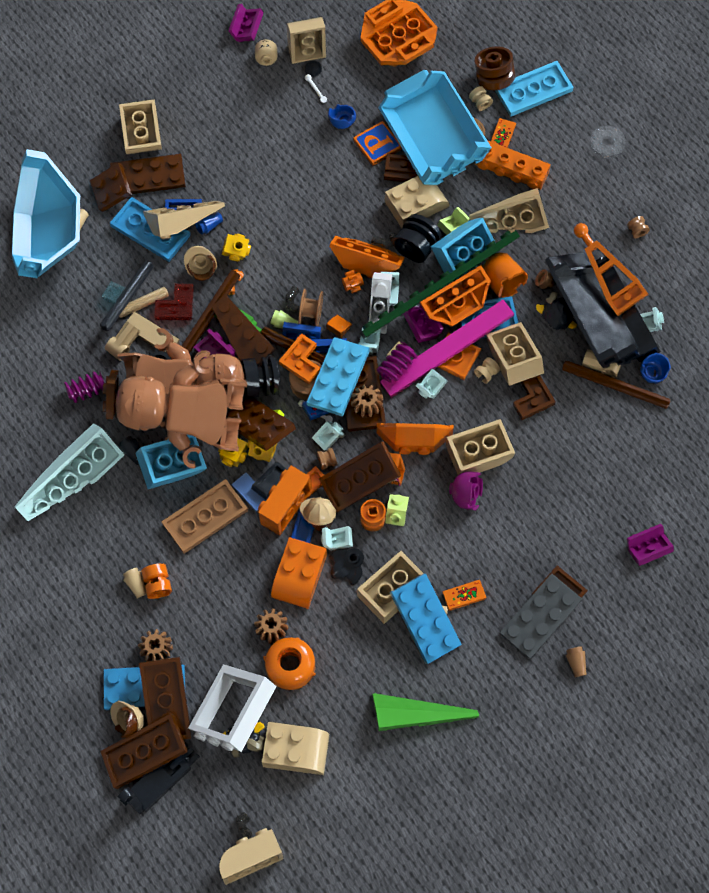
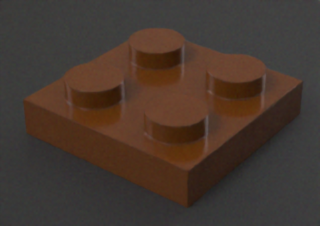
M120 163L113 165L90 180L98 208L102 212L132 195L123 166Z

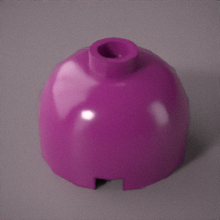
M472 471L460 473L454 479V482L450 484L449 493L452 494V499L460 508L467 510L478 509L479 505H475L478 495L482 496L483 480L478 477L481 473Z

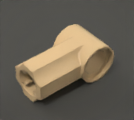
M127 321L116 337H112L107 342L105 350L119 361H122L118 354L129 353L131 344L141 331Z
M587 349L582 366L601 371L602 374L610 375L613 378L617 377L621 365L618 366L617 363L609 364L610 367L602 368L593 351Z

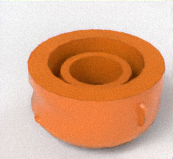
M288 637L280 639L269 648L266 656H263L268 678L275 686L281 689H299L316 675L314 673V653L310 646L300 638ZM289 655L295 656L300 661V664L295 670H284L280 665L282 659Z

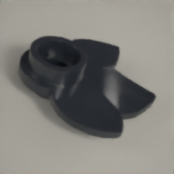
M356 548L349 549L348 551L338 549L329 556L335 562L331 569L332 578L340 579L347 577L351 585L356 584L363 574L361 565L364 562L362 551ZM357 555V560L351 561V556Z

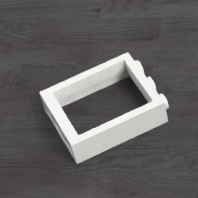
M223 664L188 729L195 733L194 737L202 742L206 739L216 747L220 744L228 751L235 749L242 752L276 686L264 676ZM233 682L253 687L254 689L229 735L208 729Z

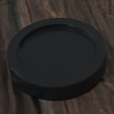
M310 61L305 65V73L311 75V77L318 76L322 72V66L317 61Z

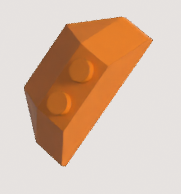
M335 236L329 246L343 268L349 271L354 270L355 273L360 272L369 278H373L374 272H393L399 269L405 257L399 256L391 250L355 239L341 238L340 236Z
M480 265L419 303L429 319L454 326L483 308L491 280Z
M377 423V434L395 452L404 455L411 452L428 455L444 444L447 437L453 435L454 425Z

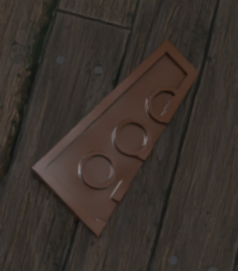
M226 294L212 306L240 362L241 359L255 358L258 366L261 357L267 358L276 350Z

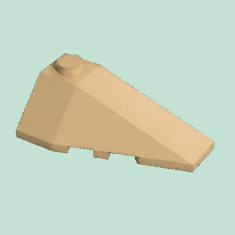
M538 188L520 193L469 215L470 220L483 218L490 233H496L498 230H508L510 233L515 230H525V233H534L549 228Z
M211 201L193 204V208L189 205L177 206V210L165 207L143 211L153 235L159 236L160 239L171 238V235L178 234L225 206V203Z

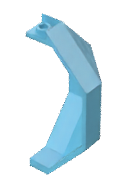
M26 150L22 159L13 210L12 260L19 276L38 278L77 246L80 228V195L46 153Z

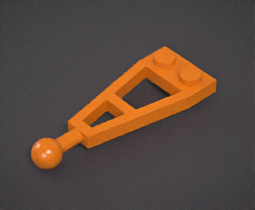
M579 223L574 227L575 236L582 238L588 246L585 248L587 256L604 296L617 316L649 295L637 277L598 241L593 242L588 235L587 225ZM596 249H599L609 259L608 262L598 267L592 253ZM616 265L632 283L611 297L602 274Z

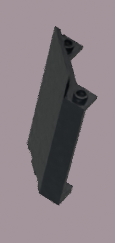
M585 252L552 256L545 259L552 277L602 368L610 367L609 364L617 363L618 366L630 364L631 360L634 359L642 362L647 356L661 352L635 305L619 316L616 315L604 296ZM601 257L596 260L598 267L609 261L607 257ZM614 266L602 274L611 297L625 287Z

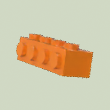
M488 141L492 148L483 161L475 163L478 168L493 171L498 176L509 177L516 183L522 182L532 189H542L549 174L551 164Z

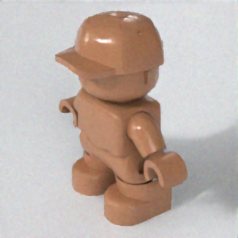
M158 328V334L166 336V341L164 344H156L154 347L159 351H167L166 353L172 360H164L135 352L118 354V357L125 364L126 378L131 376L152 377L155 380L161 381L166 388V394H169V387L176 373L190 364L193 366L194 363L191 362V356L187 349L174 342L173 336L167 330ZM212 354L208 358H203L199 361L201 367L209 366L212 372L208 374L199 372V377L193 383L199 384L212 380L219 381L221 379L245 380V374L241 362L236 357L228 354ZM162 422L160 426L166 429L165 422Z
M206 350L200 351L195 355L193 366L190 364L176 373L173 382L170 384L169 394H166V388L161 381L155 380L152 377L131 376L122 381L116 396L117 418L120 423L134 430H139L140 428L143 431L154 429L160 426L163 417H166L165 425L168 440L179 451H183V462L189 468H196L195 461L187 458L188 454L193 451L199 454L202 450L197 445H190L191 441L187 435H192L219 449L239 451L237 438L241 418L226 417L227 407L243 410L244 386L247 387V382L242 379H221L219 381L212 380L199 384L193 383L199 377V372L203 374L212 372L209 366L201 367L199 365L201 358L209 357L210 352Z

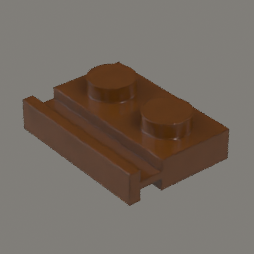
M387 154L384 180L406 182L418 176L407 156Z

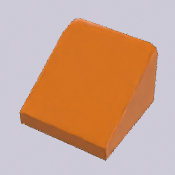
M336 315L327 322L326 329L342 339L352 324L341 316Z

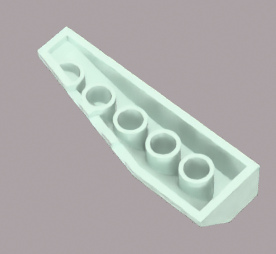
M93 423L39 476L19 500L15 508L27 521L50 509L57 502L60 503L71 494L81 491L88 483L93 484L98 481L124 456L123 452L101 427Z

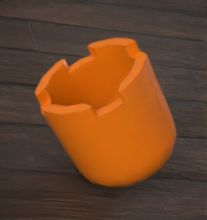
M499 252L493 254L485 260L482 266L491 280L489 286L499 298L515 295L518 293L516 289L521 284L524 286L528 279V274L507 253Z

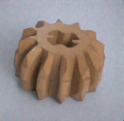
M363 385L362 390L356 388L355 393L351 396L353 400L351 401V406L355 407L354 411L356 413L361 412L362 417L365 413H368L369 417L372 416V412L378 414V408L383 407L381 402L383 395H380L379 389L373 390L372 385L369 388Z
M272 609L271 613L268 614V611L264 610V616L258 614L257 618L259 621H256L254 625L257 627L255 630L256 634H261V640H265L268 637V643H271L274 637L276 641L279 640L278 635L286 636L284 631L288 630L289 627L285 624L287 617H282L283 613L281 611L275 614V609ZM271 622L275 625L273 629H270L268 626Z
M156 629L153 635L148 631V637L141 636L143 643L138 644V647L142 649L140 655L145 656V661H150L151 659L153 661L158 658L164 659L163 656H171L169 651L173 650V646L170 644L172 640L170 637H166V632H162L159 635V631ZM157 644H159V648H152V645L156 646Z

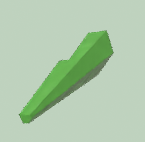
M376 693L372 694L379 731L417 725L420 727L479 717L478 710Z

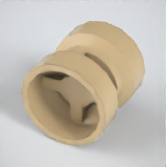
M483 86L475 88L469 94V98L472 102L476 103L479 111L485 110L493 103V99L490 95L486 94Z
M487 357L483 361L482 366H478L474 370V373L478 378L484 375L485 378L482 382L487 384L491 380V376L496 375L500 371V367L496 361Z

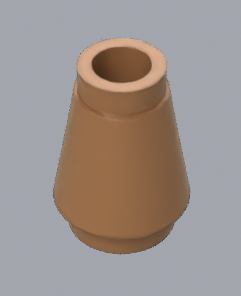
M582 647L566 650V658L574 676L587 675L585 651H583Z

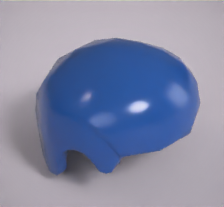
M337 104L333 110L329 108L328 117L334 127L346 129L355 122L356 112L351 106Z
M651 354L642 361L640 367L641 376L647 382L657 384L667 377L671 365L668 358L663 354Z

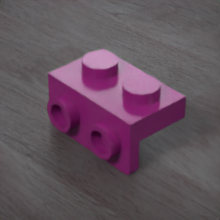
M238 4L229 27L230 34L238 42L254 41L264 12L261 8L246 10L242 4Z
M421 305L414 306L403 313L418 343L436 339L443 330L442 323L429 319Z
M208 329L207 336L193 347L196 353L206 350L210 352V355L228 354L235 357L234 348L230 344L226 345L222 341L223 339L220 334L213 332L211 329Z
M662 524L650 527L627 538L628 551L639 566L674 552V546L664 534Z

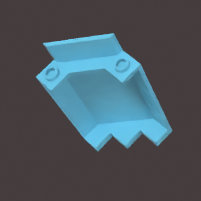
M423 70L384 92L386 96L378 108L424 185H438L444 182L443 178L450 174L455 176L466 170L465 166L473 162L477 164L483 161L492 148L445 72L430 71L428 73L427 70Z

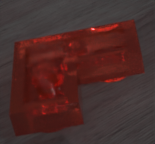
M175 284L174 300H155V320H192L194 285Z

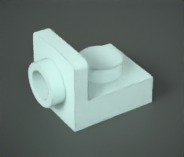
M326 421L312 439L324 451H327L340 437L343 438L345 434L342 432L343 428L340 424Z

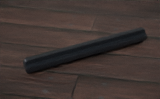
M147 260L143 262L100 323L102 330L109 331L153 269L152 262Z

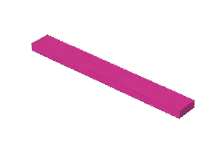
M501 300L423 352L417 359H413L412 364L407 363V370L401 368L403 375L396 374L399 379L398 381L392 379L390 383L383 379L380 381V384L390 398H392L428 374L431 369L437 368L513 317L514 312L504 300Z

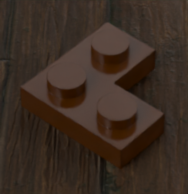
M111 370L110 375L106 376V383L103 385V394H106V401H103V412H106V419H114L119 370Z
M540 375L521 381L528 395L513 402V406L521 420L554 406L556 403Z

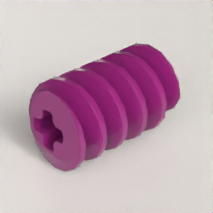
M402 341L396 345V350H392L391 355L386 357V361H383L381 366L377 368L379 375L390 383L392 379L395 381L399 380L396 374L403 375L401 368L408 369L405 364L406 362L409 364L413 363L410 357L414 359L418 357L414 350Z
M99 370V375L93 371L92 378L85 374V380L78 377V383L71 379L70 386L67 382H64L70 400L72 399L75 403H78V397L85 400V394L89 398H92L93 391L96 395H99V389L103 391L104 380Z

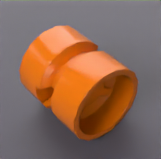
M377 499L367 500L361 506L360 522L368 531L380 530L385 524L386 508Z
M153 564L141 570L143 581L147 583L145 585L147 598L157 599L172 593L170 580L167 579L169 575L165 564Z

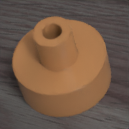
M546 269L541 270L535 278V285L541 289L551 288L554 285L551 273Z

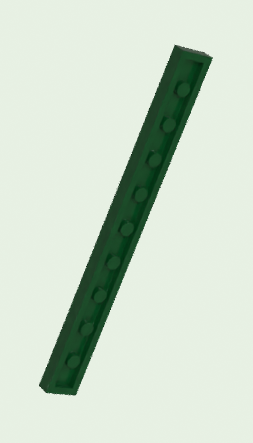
M516 230L512 233L507 231L500 236L502 240L495 243V241H492L485 246L486 250L482 253L478 250L469 256L471 260L467 263L463 260L454 266L456 270L453 272L446 271L440 275L441 280L434 283V281H431L424 286L425 290L421 293L417 290L408 296L409 301L405 303L400 301L393 306L395 310L388 313L385 311L378 316L379 320L375 323L370 321L362 326L363 331L360 332L362 338L365 339L419 304V302L518 239L520 235Z

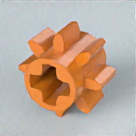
M354 270L345 272V277L342 278L345 290H351L352 294L360 291V286L364 285L360 272L355 273Z

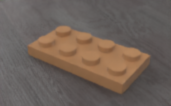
M225 479L163 520L162 525L183 554H185L248 512V508Z

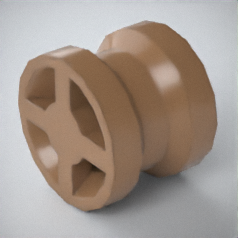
M643 216L635 217L627 224L629 230H632V235L635 239L646 235L650 231L648 225H645Z
M328 448L325 452H317L322 470L327 469L329 466H337V460L332 448Z

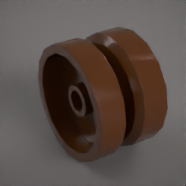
M498 46L489 47L476 55L477 82L484 89L501 90L514 82L513 54L509 49Z

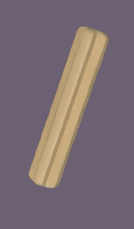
M162 287L129 302L119 317H125L169 296L167 289Z

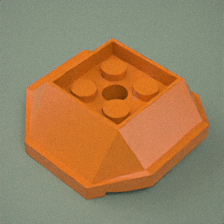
M385 0L365 12L361 42L380 65H390L393 67L406 65L434 48L438 27L417 3L407 0Z

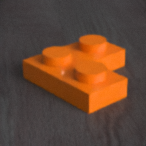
M301 333L280 358L279 365L310 384L320 371L318 365L307 359L317 347V343Z

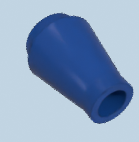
M219 212L209 215L195 223L196 229L200 234H208L223 222V218Z

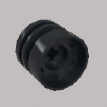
M411 214L403 224V229L394 237L393 245L404 257L416 263H423L431 253V246L440 240L441 232L435 223L428 218L418 214Z
M274 356L268 357V365L266 358L261 357L260 366H257L255 358L241 359L247 387H245L244 391L245 398L259 397L260 388H262L265 396H269L270 389L272 395L279 394L280 373Z

